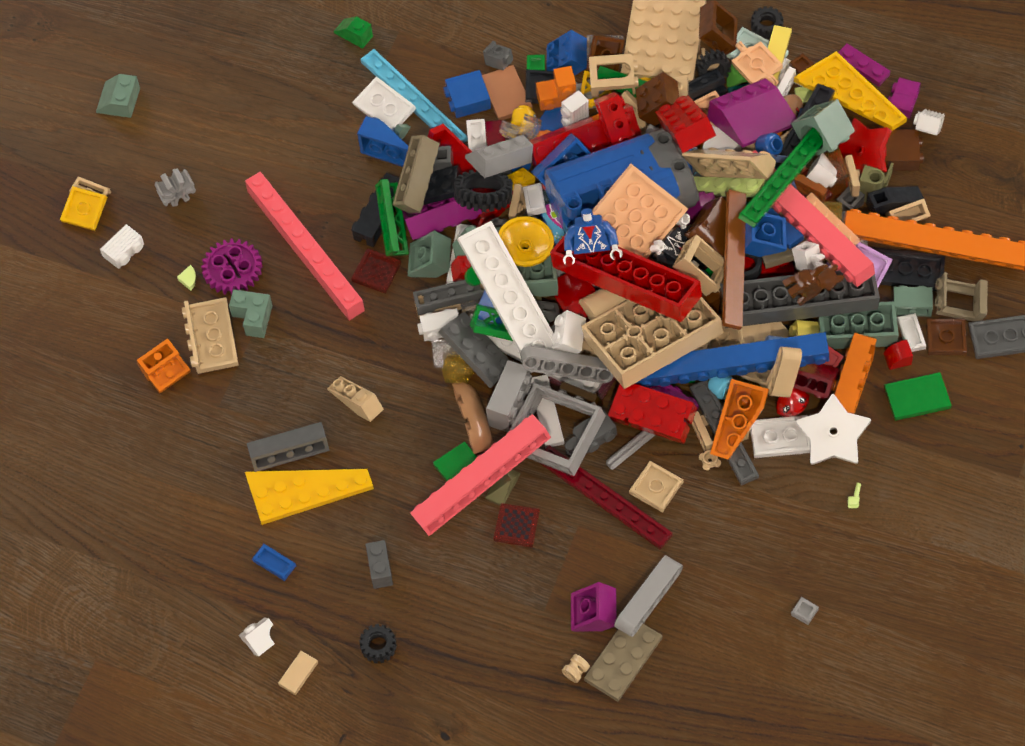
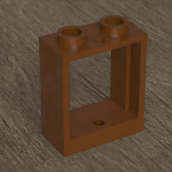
M716 0L709 1L700 7L699 39L714 49V51L717 49L728 55L737 49L735 45L737 44L738 18ZM716 23L722 27V32L716 28Z

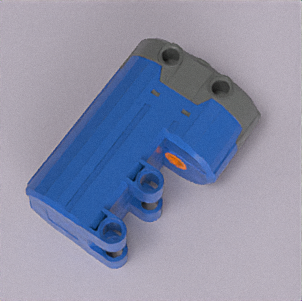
M660 128L546 169L544 172L545 190L564 233L566 234L568 228L574 224L576 217H582L581 211L583 209L589 208L593 210L630 164H633L688 209L694 207L699 201L696 183L684 156H682V152L674 142L672 135Z

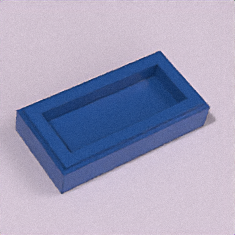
M265 544L261 546L252 558L253 562L283 581L288 578L296 567V563Z

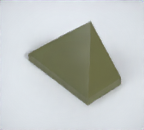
M515 470L509 471L491 486L485 499L504 506L521 474Z

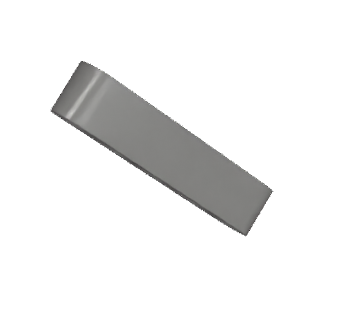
M526 346L520 352L523 368L528 371L598 383H608L614 377L598 357L534 346Z
M665 555L618 616L614 627L633 637L678 578L683 565Z

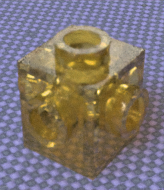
M447 355L442 366V373L446 383H467L470 376L473 375V369L460 356Z

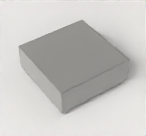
M801 597L791 612V616L809 625L819 607Z

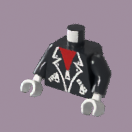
M684 214L676 223L680 225L679 228L677 227L664 241H654V245L650 247V251L653 252L651 258L675 271L677 270L673 268V265L684 243L689 240L684 235L689 230L687 224L690 222V216L688 214ZM693 259L691 260V262L694 265H696L697 267L699 266V264L696 261H694Z

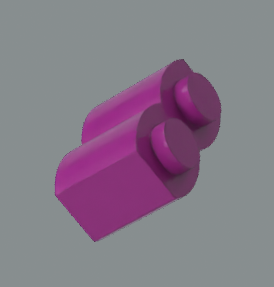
M899 77L898 82H894L891 93H893V96H889L888 100L910 119L918 98L921 83Z

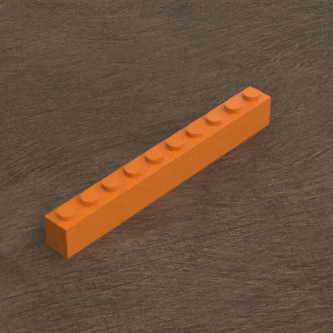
M857 209L847 210L844 215L843 223L863 241L1025 271V241L1013 242L1007 237H999L997 239L992 238L990 234L984 233L976 235L969 230H962V232L954 231V228L947 226L938 228L932 223L922 225L910 219L901 221L895 216H887L885 218L880 217L878 213L870 212L869 214H864Z

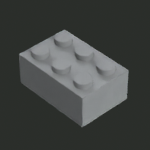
M510 360L507 361L486 408L487 421L490 427L509 432L525 402L526 395H529L533 384H530L532 375H530V371L523 368L522 364Z

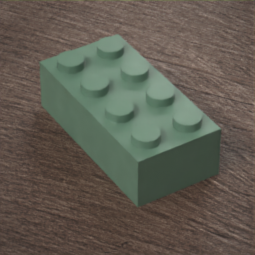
M895 301L879 302L878 310L817 317L820 333L826 332L827 344L832 349L850 348L854 333L877 339L876 347H888L898 341L899 334Z

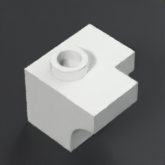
M264 617L257 624L252 623L247 626L239 635L254 655L260 656L275 644L269 634L273 623L269 618Z

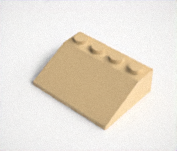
M708 148V150L699 149L682 153L684 159L702 177L765 179L767 182L773 175L776 160L770 153L765 151L753 153L749 150L736 152L732 149L721 151L716 148Z

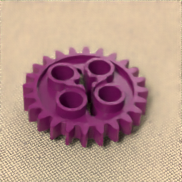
M231 238L230 243L223 240V245L217 242V248L210 247L211 253L206 252V258L202 259L204 265H201L206 284H209L211 289L215 288L217 293L222 289L224 295L227 291H230L232 295L233 289L241 290L243 288L248 291L247 286L253 287V280L259 281L258 275H262L261 268L263 266L258 250L254 249V245L248 247L247 241L241 244L240 239L236 243H234L233 238ZM224 255H226V256L228 257V259H229L231 265H228V261H227V259L224 257ZM233 268L236 269L237 274H238L241 278H237V276L235 275V272H234Z

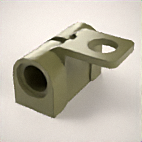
M894 163L890 164L886 177L880 169L865 165L859 180L860 192L865 194L864 202L867 203L868 193L888 186Z

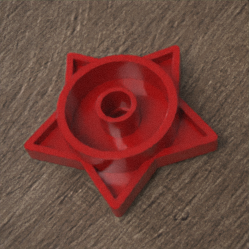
M854 118L852 126L855 132L850 135L849 140L841 143L829 155L843 165V169L845 157L852 155L855 168L859 169L860 177L865 165L880 169L883 173L887 172L885 163L886 144L892 130L887 127L869 129L861 121ZM844 169L845 184L849 186Z

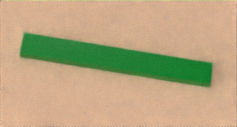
M811 128L739 214V219L755 228L823 146V139L815 128Z

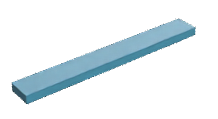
M375 49L361 58V63L376 77L415 105L414 113L431 129L444 124L463 143L468 140L467 135Z

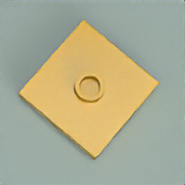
M72 186L60 218L61 222L95 231L108 197Z

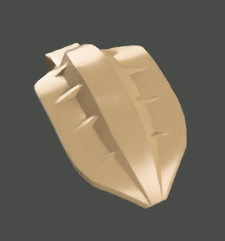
M782 322L742 327L744 344L765 341L768 335L784 338L790 337L788 329ZM780 347L772 370H767L764 373L751 372L741 377L769 389V396L790 397L801 364L802 350L801 348Z

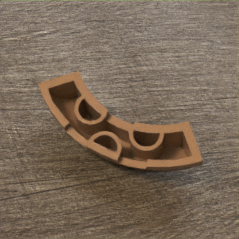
M464 382L452 384L456 402L463 419L468 421L464 424L473 453L476 454L487 450L493 445V438L476 389Z

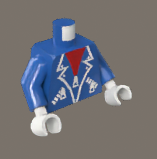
M583 209L581 211L582 217L574 219V224L568 228L564 236V251H566V255L563 257L564 264H566L565 259L568 256L572 257V265L574 264L573 251L574 254L607 251L610 250V247H612L610 257L614 260L613 253L618 251L621 258L623 252L617 246L619 242L615 228L608 221H604L601 215H593L592 209Z

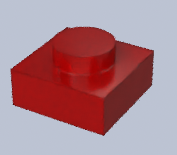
M828 346L830 361L824 364L837 368L844 356Z

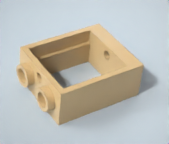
M697 234L684 243L673 268L680 273L699 280L701 291L705 296L712 292L716 293L721 288L720 284L724 279V258ZM693 256H696L713 271L711 278L691 262Z

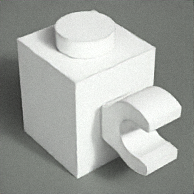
M805 241L792 248L797 270H812L818 266L826 265L822 262L825 255L820 253L819 244Z

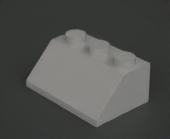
M524 135L475 150L465 155V159L484 178L532 163L533 144Z

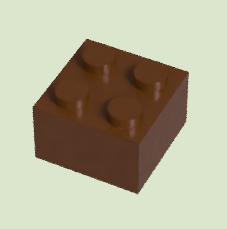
M662 72L636 88L639 119L649 125H658L660 122L655 112L663 105H673V102L679 97L678 81Z

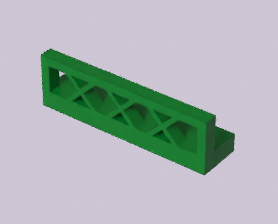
M381 179L375 185L386 256L408 255L402 210L395 207L397 213L394 216L392 205L398 182L389 183L388 179ZM390 188H393L394 196L392 198ZM395 224H397V225L399 226V230H400V231L398 232V234H397V231H396V225H395ZM398 242L402 244L403 251L399 250Z
M477 304L470 322L473 332L513 341L505 325L496 323L495 318L499 317L496 309ZM480 310L488 312L490 317L485 320L478 319Z

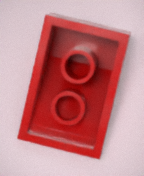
M567 273L558 277V295H555L554 298L562 313L568 310L586 318V323L589 322L590 319L581 307L579 300L596 292L592 284Z

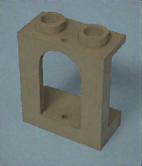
M946 272L936 280L935 289L937 290V296L935 298V307H937L938 315L974 322L982 321L987 315V280L980 279L976 285L947 279ZM947 291L973 296V311L946 306Z

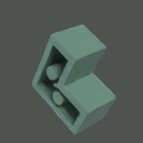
M233 289L229 303L232 317L245 318L243 327L246 336L265 337L273 306L270 295Z

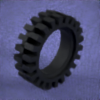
M469 170V173L465 171L455 179L454 199L457 204H460L461 207L466 206L468 210L472 208L477 212L479 209H482V212H486V209L492 212L494 208L501 210V207L505 208L507 204L511 203L513 183L511 179H508L507 175L503 176V173L484 178L477 170L476 172ZM490 188L496 191L491 193H479L471 191V189Z

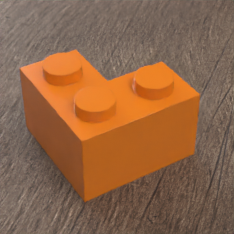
M572 66L554 69L553 80L536 83V95L541 111L561 107V102L576 92V81Z

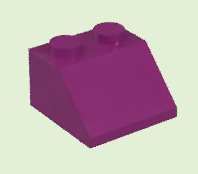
M597 582L571 593V631H604L614 627L617 620L616 588Z

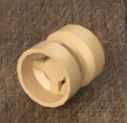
M574 654L570 659L571 662L569 665L564 666L562 672L569 680L578 683L582 673L587 672L590 665L581 656Z

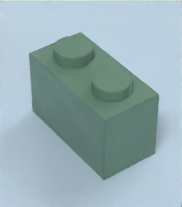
M904 285L894 287L892 302L895 301L896 316L916 313V316L931 317L933 310L932 287H907Z

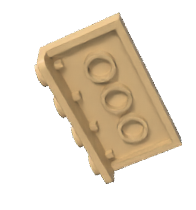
M227 298L190 305L188 301H184L185 307L182 308L184 319L187 318L188 322L184 325L186 334H190V340H187L189 351H193L190 361L192 367H196L197 373L239 366Z

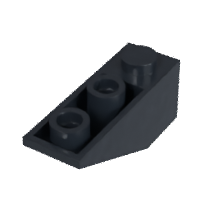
M918 186L885 187L868 193L866 205L870 212L878 213L880 217H883L885 213L924 199Z

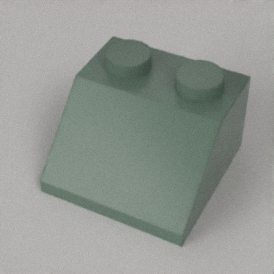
M118 74L105 81L96 113L131 118L140 91L137 76Z
M432 231L410 243L408 276L437 278L449 272L451 239L436 231Z

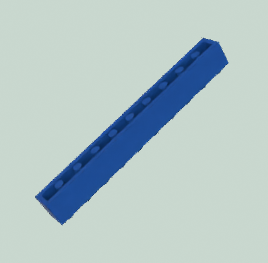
M826 332L691 351L635 384L647 388L653 386L666 387L674 383L686 384L695 380L706 381L713 377L726 378L730 375L743 376L751 372L764 373L767 370H772L780 347L801 348L802 360L800 367L814 363L817 365L824 364L830 361Z

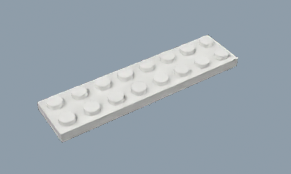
M492 221L458 237L457 240L519 353L526 346L552 350V336L554 333Z

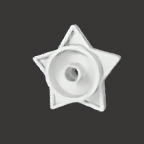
M832 394L818 414L796 420V424L811 441V465L835 457L858 464L857 439L870 424V418L847 413L837 397ZM830 430H837V434L832 435Z

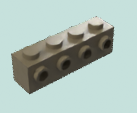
M425 135L411 136L393 206L407 213L421 212L440 143Z

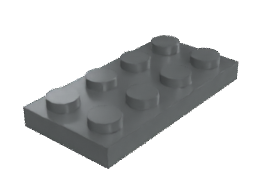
M464 311L442 327L438 333L491 388L498 383L509 359L487 335L473 332L470 326L471 318Z

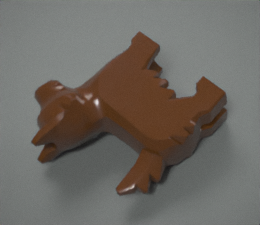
M826 264L812 270L803 269L782 282L785 287L793 283L795 284L787 291L792 298L801 294V297L797 299V303L802 306L806 301L817 296L823 289L827 291L832 290L839 282L843 281L844 275L836 274L837 264L830 267Z

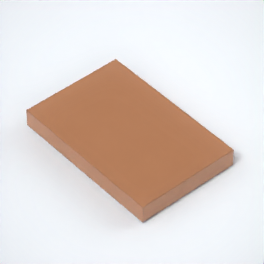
M514 65L508 66L504 70H496L482 75L491 105L498 120L511 118L513 110L520 105L529 106L533 110L531 102H525V89Z

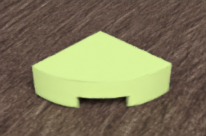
M191 265L177 276L178 281L190 291L194 288L196 273Z

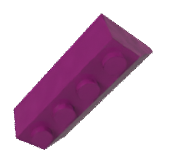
M454 198L423 205L420 213H407L402 210V214L412 240H418L432 231L439 233L450 225L454 227L466 219L473 220L479 214H482L481 209L478 212L474 211V208L468 210L466 206L461 207Z

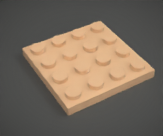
M630 164L592 211L593 215H601L604 221H608L615 228L619 242L618 247L648 258L652 253L650 247L654 245L653 242L663 240L688 208L633 164Z

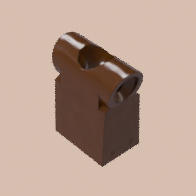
M720 196L705 203L692 227L684 233L688 239L697 234L723 258L725 250L726 200Z

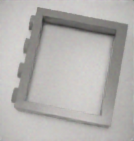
M534 383L510 430L516 428L523 419L532 414L534 415L542 398L592 416L569 460L539 448L527 457L575 476L606 415L602 407L597 406L594 402L590 404L578 396L573 398L562 390L557 392L548 385L541 386Z

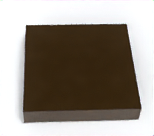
M564 381L559 387L573 398L578 396L584 399L585 402L590 404L594 402L600 407L604 404L598 395Z

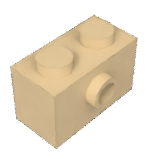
M921 199L885 213L886 218L887 216H895L901 221L910 219L918 222L930 217V213L925 200Z

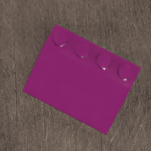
M766 78L710 100L707 115L710 122L742 148L755 143L757 138L763 134H777L793 127L791 123L797 119L779 89Z

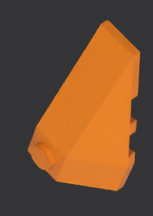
M731 379L711 448V455L725 459L731 458L764 409L769 389Z

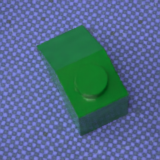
M357 16L343 19L334 30V34L362 49L373 37L371 24Z

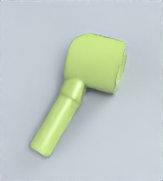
M861 483L856 484L854 496H848V508L859 507Z

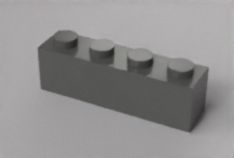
M322 422L247 443L255 472L330 451Z

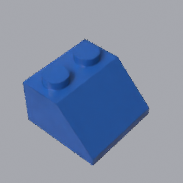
M766 213L755 228L746 223L745 254L762 257L787 250L786 218Z

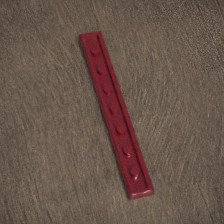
M550 445L544 450L569 460ZM540 463L661 550L673 536L671 531L581 467L578 468L575 476Z

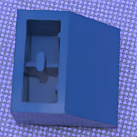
M570 30L547 44L546 71L554 72V69L572 66L573 74L576 75L587 68V38Z

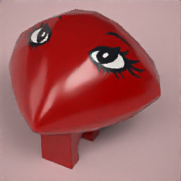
M793 388L790 397H778L776 405L777 414L783 417L799 415L809 404L810 395Z

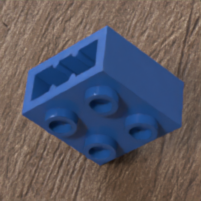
M480 70L445 79L446 87H443L446 98L449 97V108L451 112L455 113L456 118L491 109L490 97Z

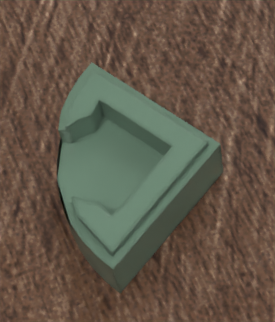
M397 124L394 133L403 139L411 126Z

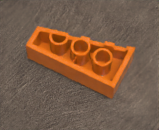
M854 333L850 348L846 350L844 359H846L845 363L841 365L839 370L840 379L839 381L836 380L833 388L839 402L847 413L855 414L874 358L877 341L875 338Z

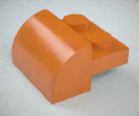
M168 338L137 359L140 370L159 393H162L191 372Z

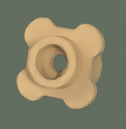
M707 450L699 455V460L702 461L704 470H710L712 467H719L721 465L718 456L710 454L711 450Z

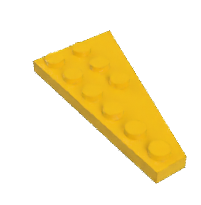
M837 51L794 77L795 83L811 91L815 90L818 83L834 89L835 94L831 101L838 99L843 107L892 131L907 121V117Z
M367 469L245 472L262 525L374 489Z

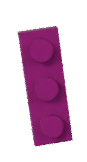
M847 43L838 52L864 78L878 87L890 76V70Z

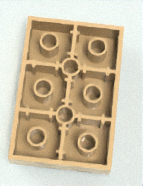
M633 0L624 54H633V61L637 60V71L634 72V76H638V79L643 77L652 79L664 72L671 77L688 75L689 82L695 79L701 39H699L700 7L706 4V0ZM622 64L621 73L629 75L631 72L630 67Z
M702 297L682 322L627 300L581 326L584 341L624 389L723 334L721 318Z

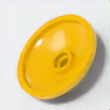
M521 216L507 221L498 232L517 266L531 267L544 262L550 256V252L554 247V237L551 229L543 221L534 217Z

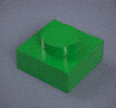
M527 55V69L545 71V55Z

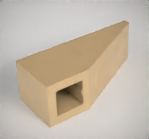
M341 376L327 388L329 392L358 416L369 422L384 410L374 393Z

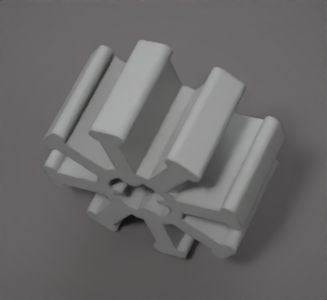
M178 168L173 169L171 177L164 173L160 176L162 182H155L156 191L165 206L170 202L173 207L178 206L180 198L187 202L190 199L188 194L195 193L194 183L185 169L181 173Z

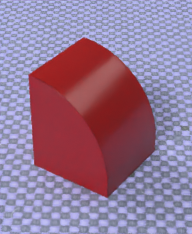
M908 340L897 342L884 351V357L889 370L912 365L913 354Z

